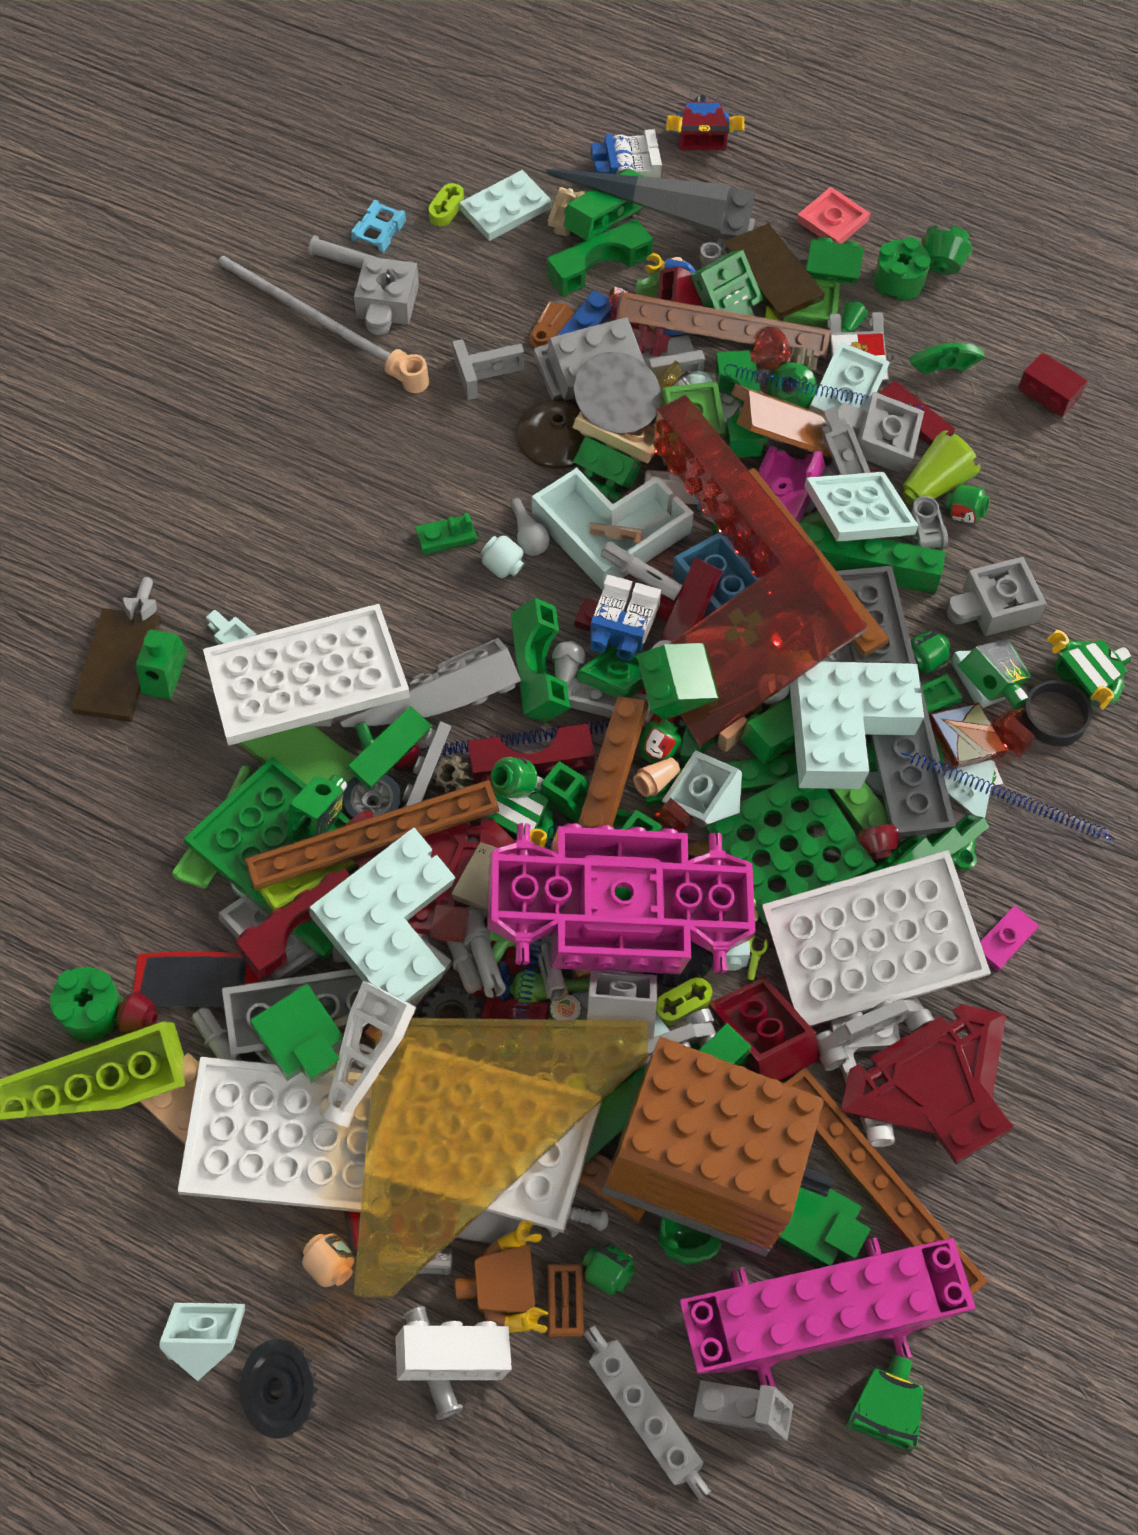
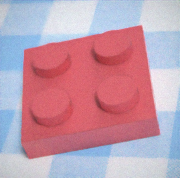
M830 187L798 214L797 222L819 237L830 238L834 243L842 244L869 221L870 213Z

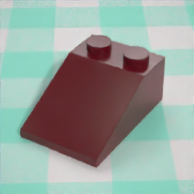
M765 976L709 1003L710 1009L720 1026L723 1028L728 1023L752 1046L745 1066L747 1070L780 1081L820 1060L816 1032Z

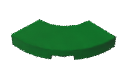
M946 343L921 350L910 356L909 360L913 367L928 375L937 370L949 368L965 371L984 359L985 355L981 348L971 344Z

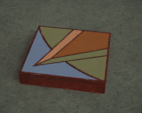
M979 702L929 715L932 730L954 769L1000 758L1007 753L1005 745Z

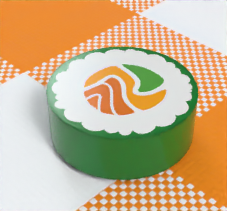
M568 993L560 1001H551L549 1006L550 1019L561 1028L575 1026L582 1016L580 1000L575 995Z

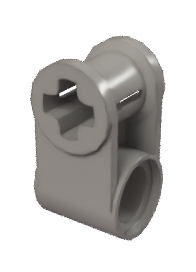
M928 496L919 497L915 500L911 515L918 524L916 534L912 535L913 545L946 550L948 534L943 524L937 501Z

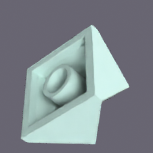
M695 750L662 801L702 828L709 823L740 813L742 772L733 766Z
M174 1303L160 1340L161 1351L169 1360H174L198 1381L233 1350L245 1312V1304Z

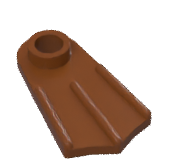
M548 302L529 336L530 346L534 349L549 344L550 338L558 336L575 312L566 303L556 304Z

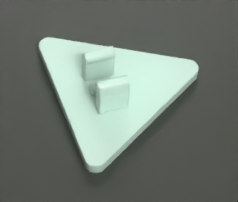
M988 760L943 772L949 797L971 815L984 817L985 819L995 762Z

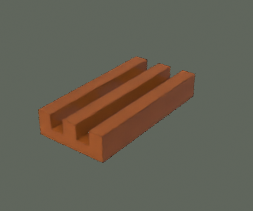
M548 1264V1338H584L582 1264ZM561 1272L562 1328H555V1273ZM568 1272H575L576 1328H569Z

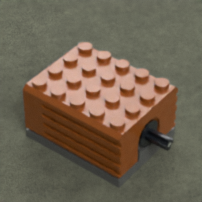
M659 1036L640 1080L601 1193L766 1257L772 1245L775 1244L776 1239L779 1238L781 1232L784 1231L791 1219L799 1189L803 1188L827 1197L832 1186L833 1177L806 1167L824 1100L810 1092L802 1091L781 1083L776 1079L768 1078L747 1070L742 1066L734 1065L710 1054L682 1045L679 1042Z

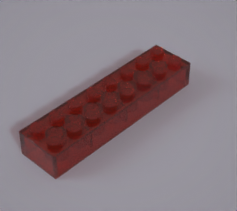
M684 395L657 408L653 440L655 452L659 456L664 457L669 464L671 472L675 476L678 475L684 482L687 492L691 496L694 495L700 502L703 512L707 516L712 517L717 524L719 532L723 536L728 537L733 544L735 552L740 557H744L748 562L754 576L764 582L770 596L773 599H777L785 607L811 593L820 557L696 406Z

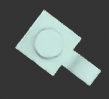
M213 610L206 616V619L210 622L208 627L216 633L214 637L219 645L256 636V633L237 617L228 622L216 610Z

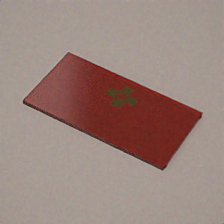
M810 543L669 643H703L706 648L719 700L680 714L695 737V741L700 746L868 630L866 622L861 619Z

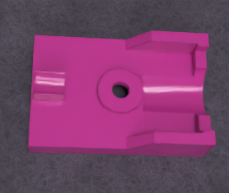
M770 446L760 465L759 475L794 519L800 522L811 500L804 487L806 479L809 477H822L826 465L821 451L807 454L805 459H795L785 451H777L776 447Z

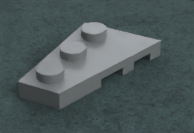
M246 896L241 897L219 912V920L237 940L244 930L251 926H259L266 921L268 916L264 910ZM291 934L286 945L288 964L273 973L271 977L274 980L287 979L318 958V956Z

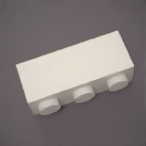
M425 1321L409 1322L406 1326L402 1327L396 1336L397 1380H502L512 1370L509 1327L497 1326L496 1322L492 1321L480 1322L475 1326H462V1322L459 1321L445 1322L441 1326H428V1323Z

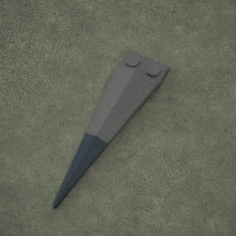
M546 169L548 176L624 199L676 219L719 239L729 240L748 232L755 191L731 188L730 184Z

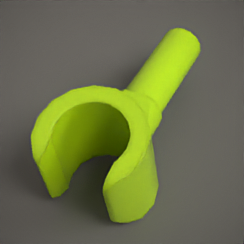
M755 936L749 940L751 961L747 980L754 981L761 954L769 947L767 938L764 941V948L762 950H757L754 947Z

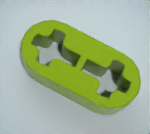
M449 183L443 186L429 206V219L433 225L439 227L446 226L458 213L460 202L464 200V191L460 185Z
M693 978L658 998L656 1004L657 1015L666 1026H673L684 1021L690 1014L705 1009L709 1005L712 997L711 985L702 978ZM695 988L697 992L704 991L702 1000H699L698 997L686 1000L691 996L692 989ZM664 1004H668L670 1007L681 1004L676 1007L675 1015L672 1016L670 1012L663 1013Z

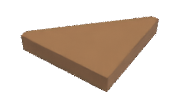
M591 522L589 533L616 540L631 539L634 540L635 544H638L642 540L643 529Z

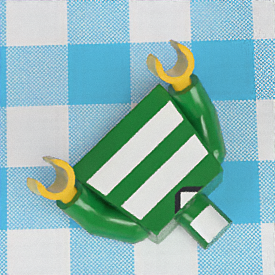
M1060 630L1054 631L1046 639L1047 642L1054 645L1051 649L1054 654L1061 652L1053 667L1054 671L1062 681L1078 687L1089 699L1091 707L1099 702L1101 704L1100 708L1104 710L1107 705H1113L1118 702L1125 686L1123 679L1127 669L1124 665L1131 662V655L1125 647L1112 651L1105 641L1102 640L1095 642L1069 640L1066 634Z
M537 776V783L533 792L526 798L521 799L502 797L493 789L500 812L485 817L492 818L515 842L517 840V824L523 823V835L525 823L531 825L530 841L543 848L554 833L553 813L549 810V799L541 794V783L544 779Z

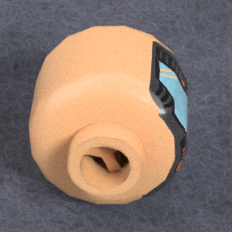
M318 1234L304 1247L303 1268L320 1286L330 1287L334 1284L340 1286L351 1277L354 1253L338 1236L334 1234Z

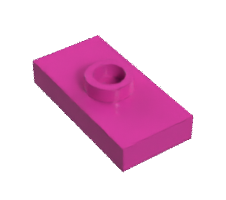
M1015 905L980 941L987 964L997 972L1001 970L1039 927L1036 922Z

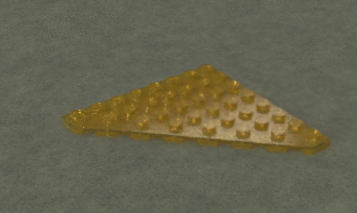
M411 1018L401 1042L373 1081L371 1087L354 1295L356 1297L392 1298L648 1058V1021ZM379 1028L376 1029L375 1048L382 1038V1031Z

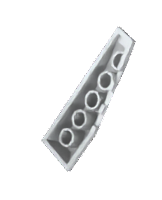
M496 638L436 665L438 670L433 674L424 675V673H420L412 677L413 680L408 686L409 698L338 717L342 727H355L363 722H366L367 726L392 724L406 709L412 706L425 718L470 703L472 705L483 703L488 699V695L497 691L505 693L515 688V683L520 682L521 679L508 648L499 638Z
M353 969L222 988L231 1055L266 1050L251 1028L250 1020L307 983L336 1026L339 1028L346 1025L349 1012L363 981Z

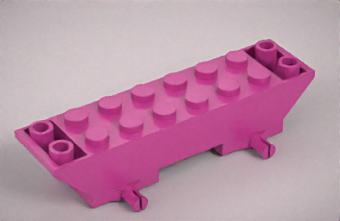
M878 1238L868 1239L864 1241L868 1254L867 1258L748 1284L745 1268L732 1270L730 1273L732 1274L734 1288L679 1301L697 1374L719 1372L730 1374L743 1370L757 1371L760 1386L768 1384V1386L775 1387L770 1368L778 1362L794 1359L799 1355L876 1339L893 1340L898 1356L907 1359L912 1358L906 1336L915 1330L931 1327L933 1324L976 1309L954 1238L884 1254L881 1253Z

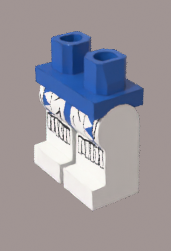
M655 129L645 130L643 136L627 137L625 135H615L613 137L612 134H605L604 143H591V160L598 161L594 162V173L620 174L631 168L645 177H661L662 162Z
M607 574L601 598L591 621L590 649L602 653L606 651L608 644L617 646L616 655L620 659L631 661L636 652L641 653L643 643L647 638L660 606L661 589L636 583L632 592L633 581Z

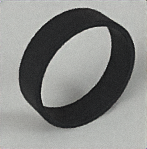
M1059 680L1045 681L1036 685L1028 694L1029 699L1022 708V720L1027 731L1038 741L1052 746H1066L1078 741L1085 733L1092 718V707L1087 696L1073 684ZM1045 692L1064 694L1073 699L1081 708L1084 716V726L1077 732L1067 735L1048 732L1041 728L1032 718L1029 702L1033 697Z

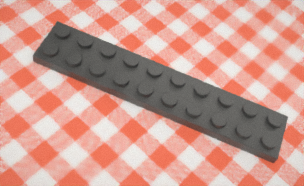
M892 566L836 571L890 638L886 646L865 658L861 656L847 638L852 662L916 664ZM921 682L918 693H921L924 719L916 734H869L889 824H893L898 828V838L945 833L947 829L956 828Z

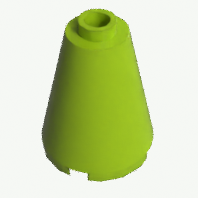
M944 430L934 439L902 485V496L908 504L913 506L915 500L922 496L935 499L980 473V463L975 466L973 461L977 457L976 454L958 435L953 434L950 437L946 435L948 431Z

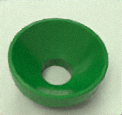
M790 362L780 365L772 372L767 383V392L769 396L807 408L812 403L817 392V382L813 372L808 367L800 363ZM787 378H794L797 381V389L792 394H785L782 390V383Z

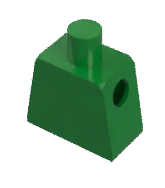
M152 629L147 632L136 661V670L142 695L166 700L172 699L188 654L178 635Z

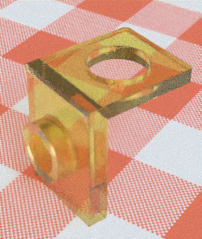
M675 360L658 380L661 391L665 387H672L679 381L678 378L683 373V369L678 361Z

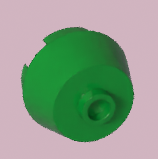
M938 225L929 227L926 230L925 236L921 239V245L928 251L931 259L929 270L940 274H955L959 272L973 252L972 242L968 240L969 233L955 226H951L950 231L938 230Z

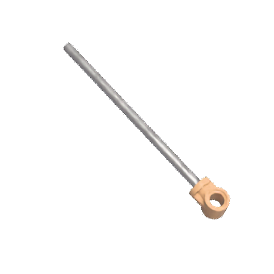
M220 257L218 264L221 267L385 363V372L402 381L403 388L407 392L420 393L428 387L427 364L422 356L417 354L407 355L400 349H396L390 354L227 257Z

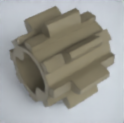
M790 347L789 354H784L783 364L796 362L803 364L811 371H816L818 357H814L815 350Z
M453 755L452 759L441 758L438 769L435 768L433 771L437 774L435 785L445 787V793L465 788L469 781H473L469 774L472 766L468 763H461V757Z

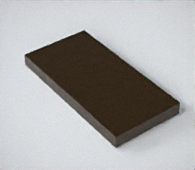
M769 223L724 241L723 249L727 254L736 250L744 251L763 301L777 319L824 300L825 293Z
M102 608L71 706L73 714L132 722L141 692L136 661L147 632L151 629L159 631L161 624L159 615H151L142 621L141 613L134 612L133 618L130 620L125 611Z

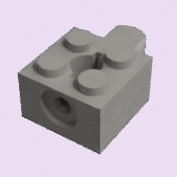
M365 256L354 294L356 317L366 320V327L370 333L375 335L386 334L390 329L391 323L409 325L419 287L417 263Z
M873 392L860 408L843 403L836 410L840 420L846 418L848 424L851 423L865 460L898 473L913 460L924 411Z
M1019 557L969 570L962 589L964 593L951 597L947 608V616L957 625L977 620L984 636H989L1038 623L1047 603L1024 557Z

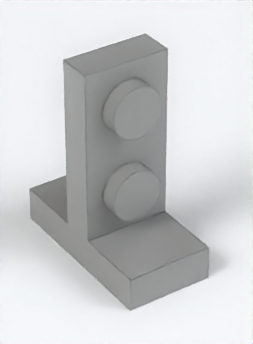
M463 339L452 341L453 359L468 400L478 398L477 380L524 370V350L521 344L468 355Z
M700 1380L693 1417L700 1421L766 1432L773 1439L787 1441L793 1403L773 1386L761 1385L760 1390Z

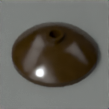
M548 400L532 406L522 415L517 425V442L522 453L530 461L551 469H566L578 465L573 461L585 438L579 430L573 428L575 419L581 412L578 404L567 400ZM588 437V438H590V439H592V440H595V441H597V442L599 441V440L596 439V438Z

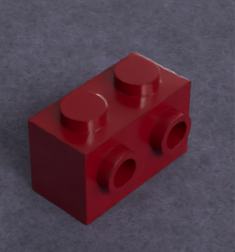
M1042 352L1024 370L1018 389L1063 417L1081 398L1088 380Z

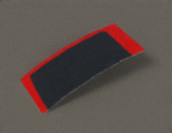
M239 953L138 954L133 992L139 991L155 1004V1007H224L222 988L261 983V981Z

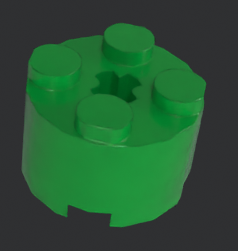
M907 237L882 244L873 282L875 288L883 296L887 293L891 296H896L897 301L911 300L921 293L922 288L925 286L931 259L928 251L920 245L917 238Z
M92 967L64 971L59 975L50 996L51 1010L63 1030L73 1039L83 1042L99 1041L104 1038L103 1035L109 1033L116 1026L117 1013L123 1001L111 977L105 971Z

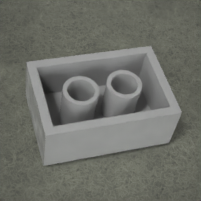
M628 317L550 338L547 355L564 401L575 398L574 382L580 367L595 355L605 352H621L634 356L645 363Z

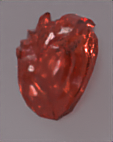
M767 326L758 335L754 350L750 352L751 360L756 362V365L761 363L762 367L767 366L768 369H778L780 363L790 359L791 350L785 334L778 327Z

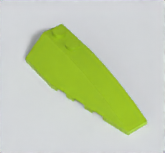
M163 1021L0 1079V1120L121 1109L185 1086L184 1053L175 1024Z

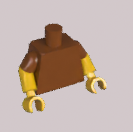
M526 1220L520 1222L517 1229L500 1237L481 1252L480 1257L475 1259L476 1277L455 1278L456 1300L477 1298L479 1315L484 1316L486 1321L496 1322L497 1326H508L509 1333L530 1331L531 1329L539 1333H545L547 1327L537 1324L540 1316H547L548 1312L535 1307L530 1245H525L526 1242H539L542 1235H530V1229L534 1224Z

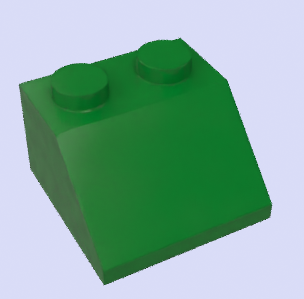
M703 643L664 644L637 655L650 710L661 719H668L719 700L706 648Z

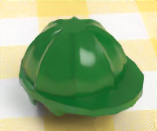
M662 1217L657 1238L659 1245L671 1260L677 1261L684 1266L699 1264L701 1261L716 1255L721 1248L719 1238Z

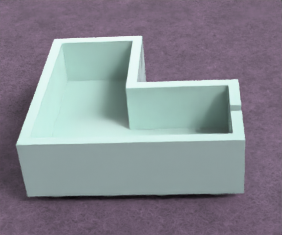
M575 468L532 496V517L546 528L548 534L602 591L607 574L618 578H624L629 574H623L622 569L601 557V551L608 542L615 544L631 555L633 553L637 554L636 557L646 563L690 534L692 530L694 512L678 496L673 498V491L658 476L612 504L578 468ZM590 523L643 529L642 540L640 543L635 544L634 540L631 539L616 540L606 536L593 535L589 533Z
M798 661L795 664L789 683L799 788L861 789L869 773L865 734H916L924 719L921 693H918L920 682L917 664Z
M412 828L310 906L309 913L362 981L373 984L407 1003L443 976L445 967L407 921L449 889L455 879V876L437 855L431 859L432 848L415 828Z

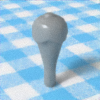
M514 498L510 505L517 518L518 546L523 549L526 555H539L549 546V534L542 524L537 523L526 512L521 500Z
M561 642L554 648L552 653L555 677L567 682V688L576 677L577 671L584 666L586 660L584 649L576 642Z

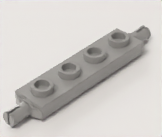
M596 1326L591 1327L590 1331L597 1339V1342L589 1331L584 1333V1336L595 1350V1353L588 1362L672 1483L679 1485L687 1482L698 1498V1501H700L705 1496L696 1484L699 1485L705 1495L711 1492L698 1474L704 1461L619 1340L606 1343Z

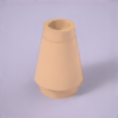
M671 757L643 767L633 777L634 785L641 795L645 797L649 795L655 796L680 773V767Z

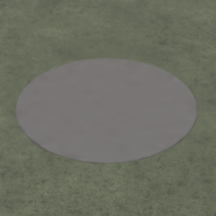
M605 352L595 355L580 367L575 378L574 394L580 410L588 420L604 430L615 433H630L640 430L655 418L660 408L661 390L657 378L645 363L629 354Z

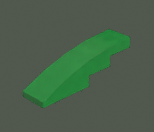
M966 814L956 823V828L947 829L945 833L927 834L925 837L909 836L896 849L891 851L892 856L883 858L875 865V870L872 872L949 850L950 855L969 844L990 826L984 817Z

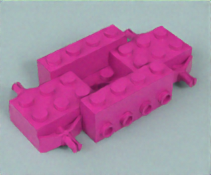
M523 823L517 824L516 843L497 848L491 854L488 867L487 930L494 931L516 945L515 963L521 965L522 952L523 965L530 963L529 945L532 942L553 933L551 936V968L681 974L691 959L692 941L711 951L713 954L714 973L719 971L720 973L727 972L726 953L749 941L755 933L752 863L722 851V834L720 833L708 835V854L688 861L687 833H678L674 829H663L659 832L646 831V829L641 827L616 830L612 826L607 825L597 826L596 828H582L579 824H566L563 827L558 826L551 850L530 841V824L525 823L523 835ZM618 887H625L631 892L632 897L630 900L622 901L616 897L614 890Z

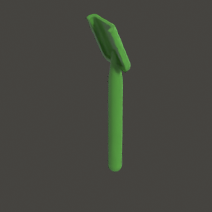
M244 765L240 768L226 799L251 776L252 769L250 766ZM188 848L173 870L172 875L177 880L200 888H206L217 871Z

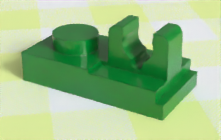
M464 513L463 516L456 518L452 516L447 520L415 526L423 556L478 542L469 513Z

